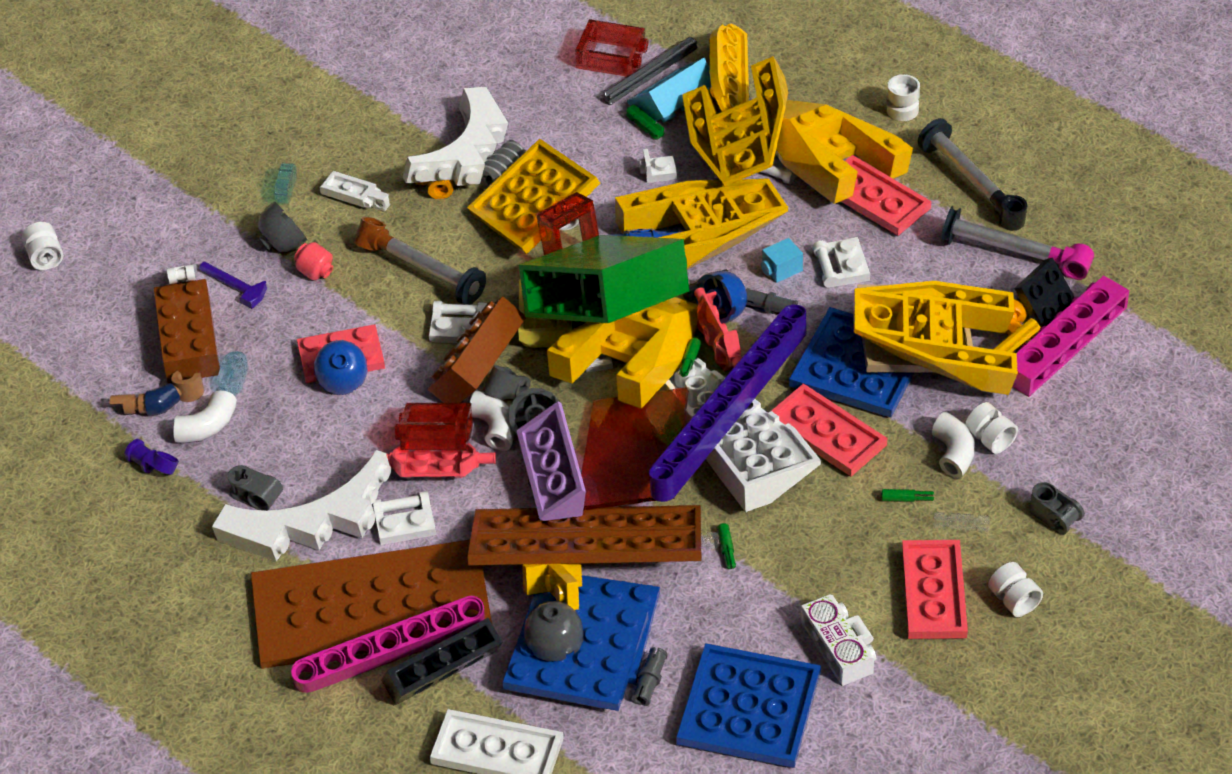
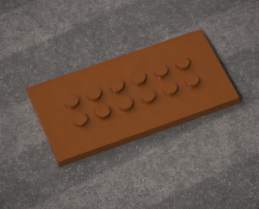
M701 505L584 507L582 516L547 521L540 520L537 508L475 509L468 550V565L702 561Z
M470 539L251 572L261 669L294 664L296 661L467 596H475L481 599L484 605L485 619L489 618L492 623L482 565H468ZM471 609L466 611L464 615L475 617L479 612ZM441 620L437 623V626L446 628L450 626L451 622ZM414 630L409 634V636H411L412 638H419L424 634V632H422L421 630ZM391 640L385 641L382 647L387 649L393 648L396 642ZM359 651V652H357L356 654H362V653H368V652H366V651Z

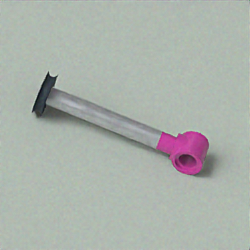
M951 206L942 231L941 242L947 240L949 245L954 236L959 235L1041 260L1053 258L1056 264L1060 265L1059 269H1062L1064 275L1075 280L1086 278L1094 259L1093 250L1085 244L1077 243L1070 247L1066 246L1065 249H1060L960 220L961 208L954 210L953 206Z

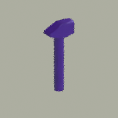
M205 261L200 264V271L242 292L243 294L239 298L241 304L253 309L263 300L267 290L266 281L251 286Z

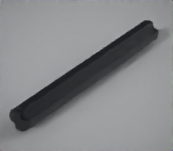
M692 37L686 38L603 93V100L609 105L617 102L697 49V41Z

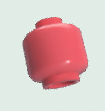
M316 242L304 243L295 253L296 269L313 281L318 280L320 277L327 278L334 268L332 265L333 255Z

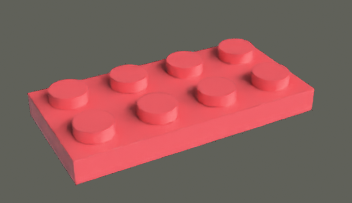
M854 155L845 160L858 173L853 196L841 202L897 236L931 209L930 200Z
M804 383L771 410L779 416L780 422L785 425L787 423L792 425L817 455L850 477L887 446V437Z
M902 540L908 639L967 638L968 628L960 540Z

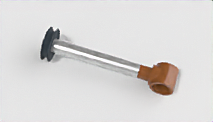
M372 217L361 218L354 240L357 246L374 251L384 249L456 287V300L464 305H472L483 293L486 285V274L484 271L473 267L463 274L390 236L389 231L385 229L386 224Z

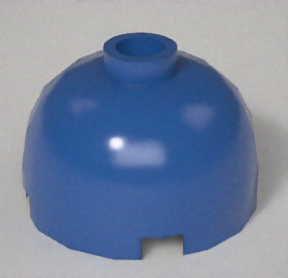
M722 270L705 274L698 280L697 284L700 283L699 288H704L706 294L716 291L717 295L713 298V305L717 307V310L725 308L726 314L719 315L721 324L729 323L742 314L747 304V292L739 277L731 272Z
M336 340L324 345L317 353L314 361L316 380L326 392L334 395L352 393L359 386H362L368 373L367 359L362 350L354 343L345 340Z

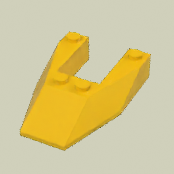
M774 56L751 65L757 98L718 113L717 105L705 85L682 94L690 143L724 186L771 168L773 165L788 97L785 76Z
M787 100L775 154L785 167L835 204L853 196L858 173L856 169L843 159L856 155L867 164L894 179L908 172L913 148L898 136L829 105Z
M769 178L741 179L727 186H724L720 180L684 181L615 197V222L622 234L623 231L628 229H660L682 223L686 231L658 238L684 239L687 270L741 243L788 212L787 204Z
M924 281L854 289L855 334L901 359L978 390L1009 395L1018 374L1017 353L963 345L962 327L1006 334L1014 315L1013 292L941 281Z
M674 297L611 323L585 322L563 334L547 350L549 376L573 384L601 354L627 362L616 374L618 400L642 409L681 367L689 341L694 337L697 329L698 305Z

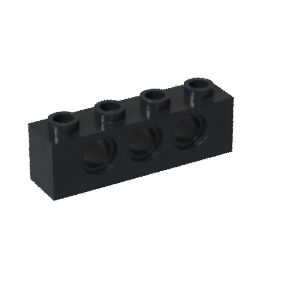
M486 618L387 670L381 681L396 706L495 653L503 642L489 618Z

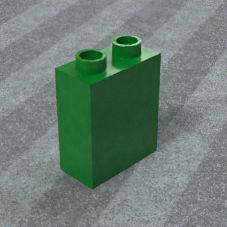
M599 235L519 264L525 317L611 323L689 292L684 239Z

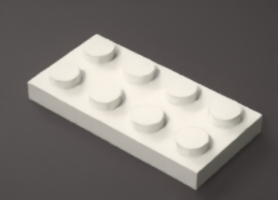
M448 709L430 755V762L433 765L477 774H552L564 739L563 732Z

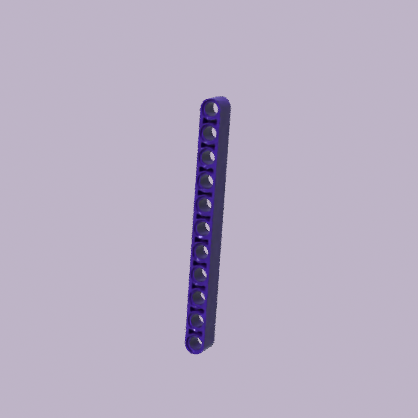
M793 304L782 309L650 468L651 497L654 500L665 502L672 500L804 339L807 334L806 309L803 306Z

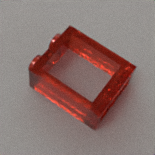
M589 19L575 49L576 68L628 77L635 72L636 68L640 69L642 54L648 50L649 40L645 38V28ZM597 43L633 48L630 56L594 51Z
M578 192L536 214L544 255L563 249L559 229L576 219L579 220L582 241L599 236L593 200Z
M406 403L403 413H399V423L395 425V439L400 440V450L467 451L473 430L472 403Z

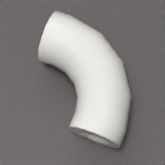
M215 391L210 395L207 407L201 412L194 415H177L174 420L173 429L175 442L202 441L216 435L229 423L236 408V397L227 391Z
M476 390L469 404L470 416L482 419L488 423L489 429L485 436V441L491 448L508 451L512 446L515 432L512 430L509 422L510 407L503 400Z
M943 412L936 419L932 429V435L940 439L947 446V451L940 459L939 464L947 475L960 479L967 472L974 459L975 442L964 423L953 415Z

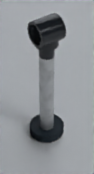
M938 118L928 123L919 134L918 146L925 153L939 150L995 205V212L1000 216L999 223L1001 227L1010 231H1016L1024 227L1028 207L1026 200L1017 195H1005L951 142L949 138L952 133V126L945 119Z

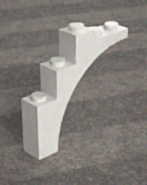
M487 87L463 89L459 110L465 122V131L457 140L440 150L407 157L403 173V179L406 183L453 179L457 186L480 184L485 166L484 162L494 154L497 143L504 141L508 126L506 118Z
M376 450L368 463L350 481L325 497L304 505L265 511L242 509L225 504L212 526L217 541L277 562L281 554L287 551L290 540L320 550L324 542L330 539L333 528L363 538L367 529H371L375 522L376 516L372 504L377 499L378 490L383 481L388 480L391 473L387 454Z

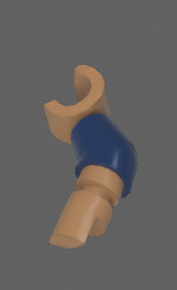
M176 371L171 377L172 384L168 383L157 389L147 390L146 393L139 394L138 397L135 394L111 395L110 405H123L125 414H136L137 410H139V413H147L148 416L166 413L180 400L182 402H193L203 395L204 386L201 373H194L192 378L182 380L181 373Z

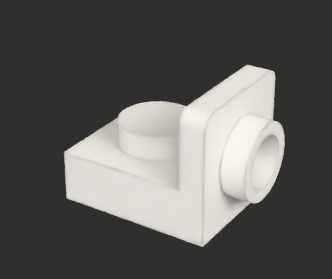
M643 149V159H639L640 174H645L647 183L677 179L673 156L650 158L648 149Z

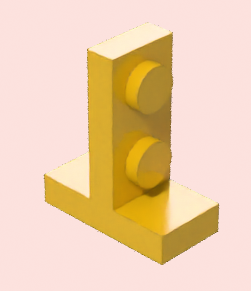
M581 563L522 564L523 590L527 595L550 592L557 601L566 603L574 610L579 609L578 587H582Z

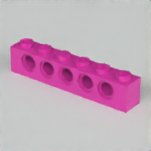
M1104 275L1095 283L1092 282L1080 297H1075L1070 306L1063 312H1058L1051 323L1043 326L1032 340L1026 341L1022 345L1021 349L1017 352L1018 374L1012 387L1030 397L1127 309L1129 290Z

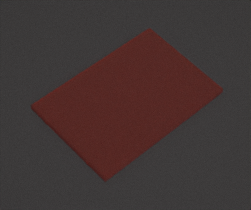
M688 387L657 391L642 409L619 401L618 397L593 400L581 472L586 490L583 510L656 501L651 497L649 470L684 428L689 394Z

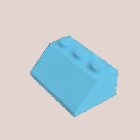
M705 58L682 66L627 100V103L630 106L632 104L638 106L641 111H644L655 121L661 119L663 122H666L676 116L674 111L677 109L685 110L682 94L703 85L706 86L710 93V67Z

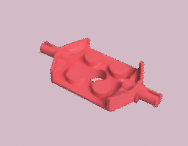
M697 288L694 291V296H696L699 304L697 306V328L704 335L707 345L712 346L715 362L724 372L732 370L742 359L737 330L728 332L726 324H721L717 307L713 305V298L717 295L716 291L706 294L704 288Z
M406 441L395 448L393 452L387 454L391 468L400 477H405L406 479H412V477L447 476L462 478L473 469L479 468V464H496V452L479 453L468 441H464L463 451H457L453 448H447L442 451H430L428 449L410 451L409 441Z

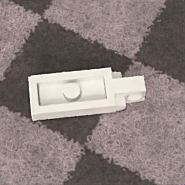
M332 171L320 186L321 194L361 207L371 208L372 206L374 209L386 211L390 206L389 195L376 188V184Z

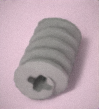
M514 140L505 142L495 154H492L484 162L485 166L480 184L487 189L526 150Z

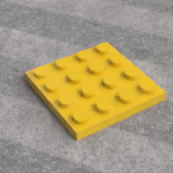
M538 139L480 194L467 209L472 215L527 254L601 183L589 171L543 140Z

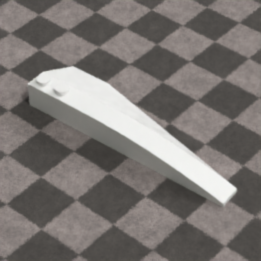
M699 358L695 360L688 376L682 377L679 375V368L659 389L672 411L679 414L683 428L725 379L716 370L710 371L707 369L706 363ZM756 399L751 402L706 458L707 462L745 512L772 503L821 465L820 458L799 432L789 423L785 425L780 422L779 416L774 412L770 411L768 413L761 408V403Z

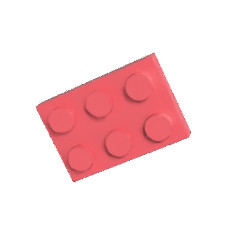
M375 324L297 339L306 383L317 381L314 375V361L317 353L324 345L336 340L349 341L358 346L367 359L368 372L385 369Z

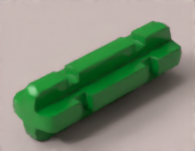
M632 104L630 107H627L626 116L646 133H649L651 137L658 140L664 136V127L656 123L644 111H641L638 106Z

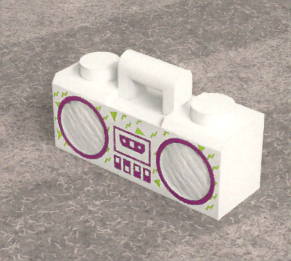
M830 594L801 606V623L842 686L874 673L876 654L870 645L874 638L859 616L848 618V611L842 602L838 603L834 596Z

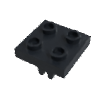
M1053 258L1045 259L1014 288L1019 296L1015 300L1020 301L1024 305L1030 318L1036 320L1041 328L1051 323L1056 314L1060 311L1063 312L1075 298Z

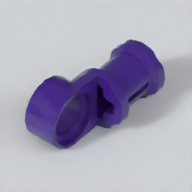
M134 439L128 444L124 452L125 459L140 465L145 473H150L156 469L162 473L173 475L179 463L176 457L166 452L149 449L141 439Z

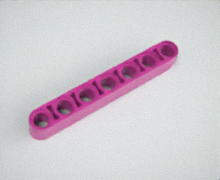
M467 596L296 661L291 669L294 686L303 693L313 692L433 647L484 620L483 602L475 596ZM471 609L479 612L475 617H467L464 613ZM441 620L451 622L450 626L446 628L437 626V623ZM414 630H421L422 632H424V634L419 638H412L411 636H409V634ZM391 640L396 642L393 648L387 649L382 647L385 641ZM359 651H366L369 653L368 656L364 659H357L354 657V655ZM332 661L341 663L339 668L334 670L328 669L326 666ZM303 672L313 673V676L308 680L298 678Z

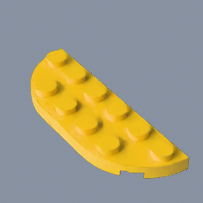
M729 23L724 26L722 24L712 31L709 38V74L711 81L709 90L723 112L749 101L747 33L736 25Z

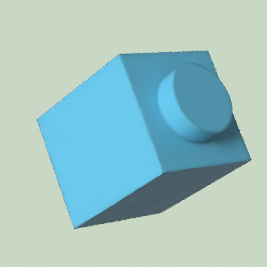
M787 238L762 249L761 268L766 276L770 275L776 283L803 271V252L790 238Z

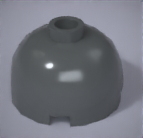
M273 201L264 209L258 219V228L262 234L259 240L268 250L273 247L277 251L284 253L294 251L308 239L293 220L283 213L284 210Z
M530 388L520 392L509 408V422L512 430L517 434L516 430L556 402H560V400L552 392L542 388Z
M548 601L539 604L530 612L525 621V644L527 648L529 647L533 651L534 656L546 661H561L566 659L567 654L573 651L575 654L583 643V625L578 613L566 603L559 601Z

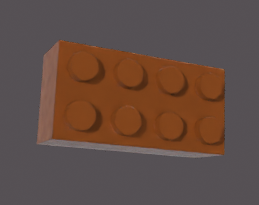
M206 279L154 287L162 358L167 382L172 383L171 377L176 371L181 373L182 380L192 378L194 373H201L202 378L221 375L211 301Z
M503 296L495 303L492 301L488 302L481 312L478 311L469 321L471 327L468 330L465 329L457 338L456 342L459 344L456 348L452 347L443 358L446 361L444 365H440L432 373L430 378L433 381L427 389L449 408H455L479 387L526 319L525 314Z

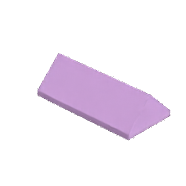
M556 402L516 430L538 515L542 521L582 516L586 495L562 403Z

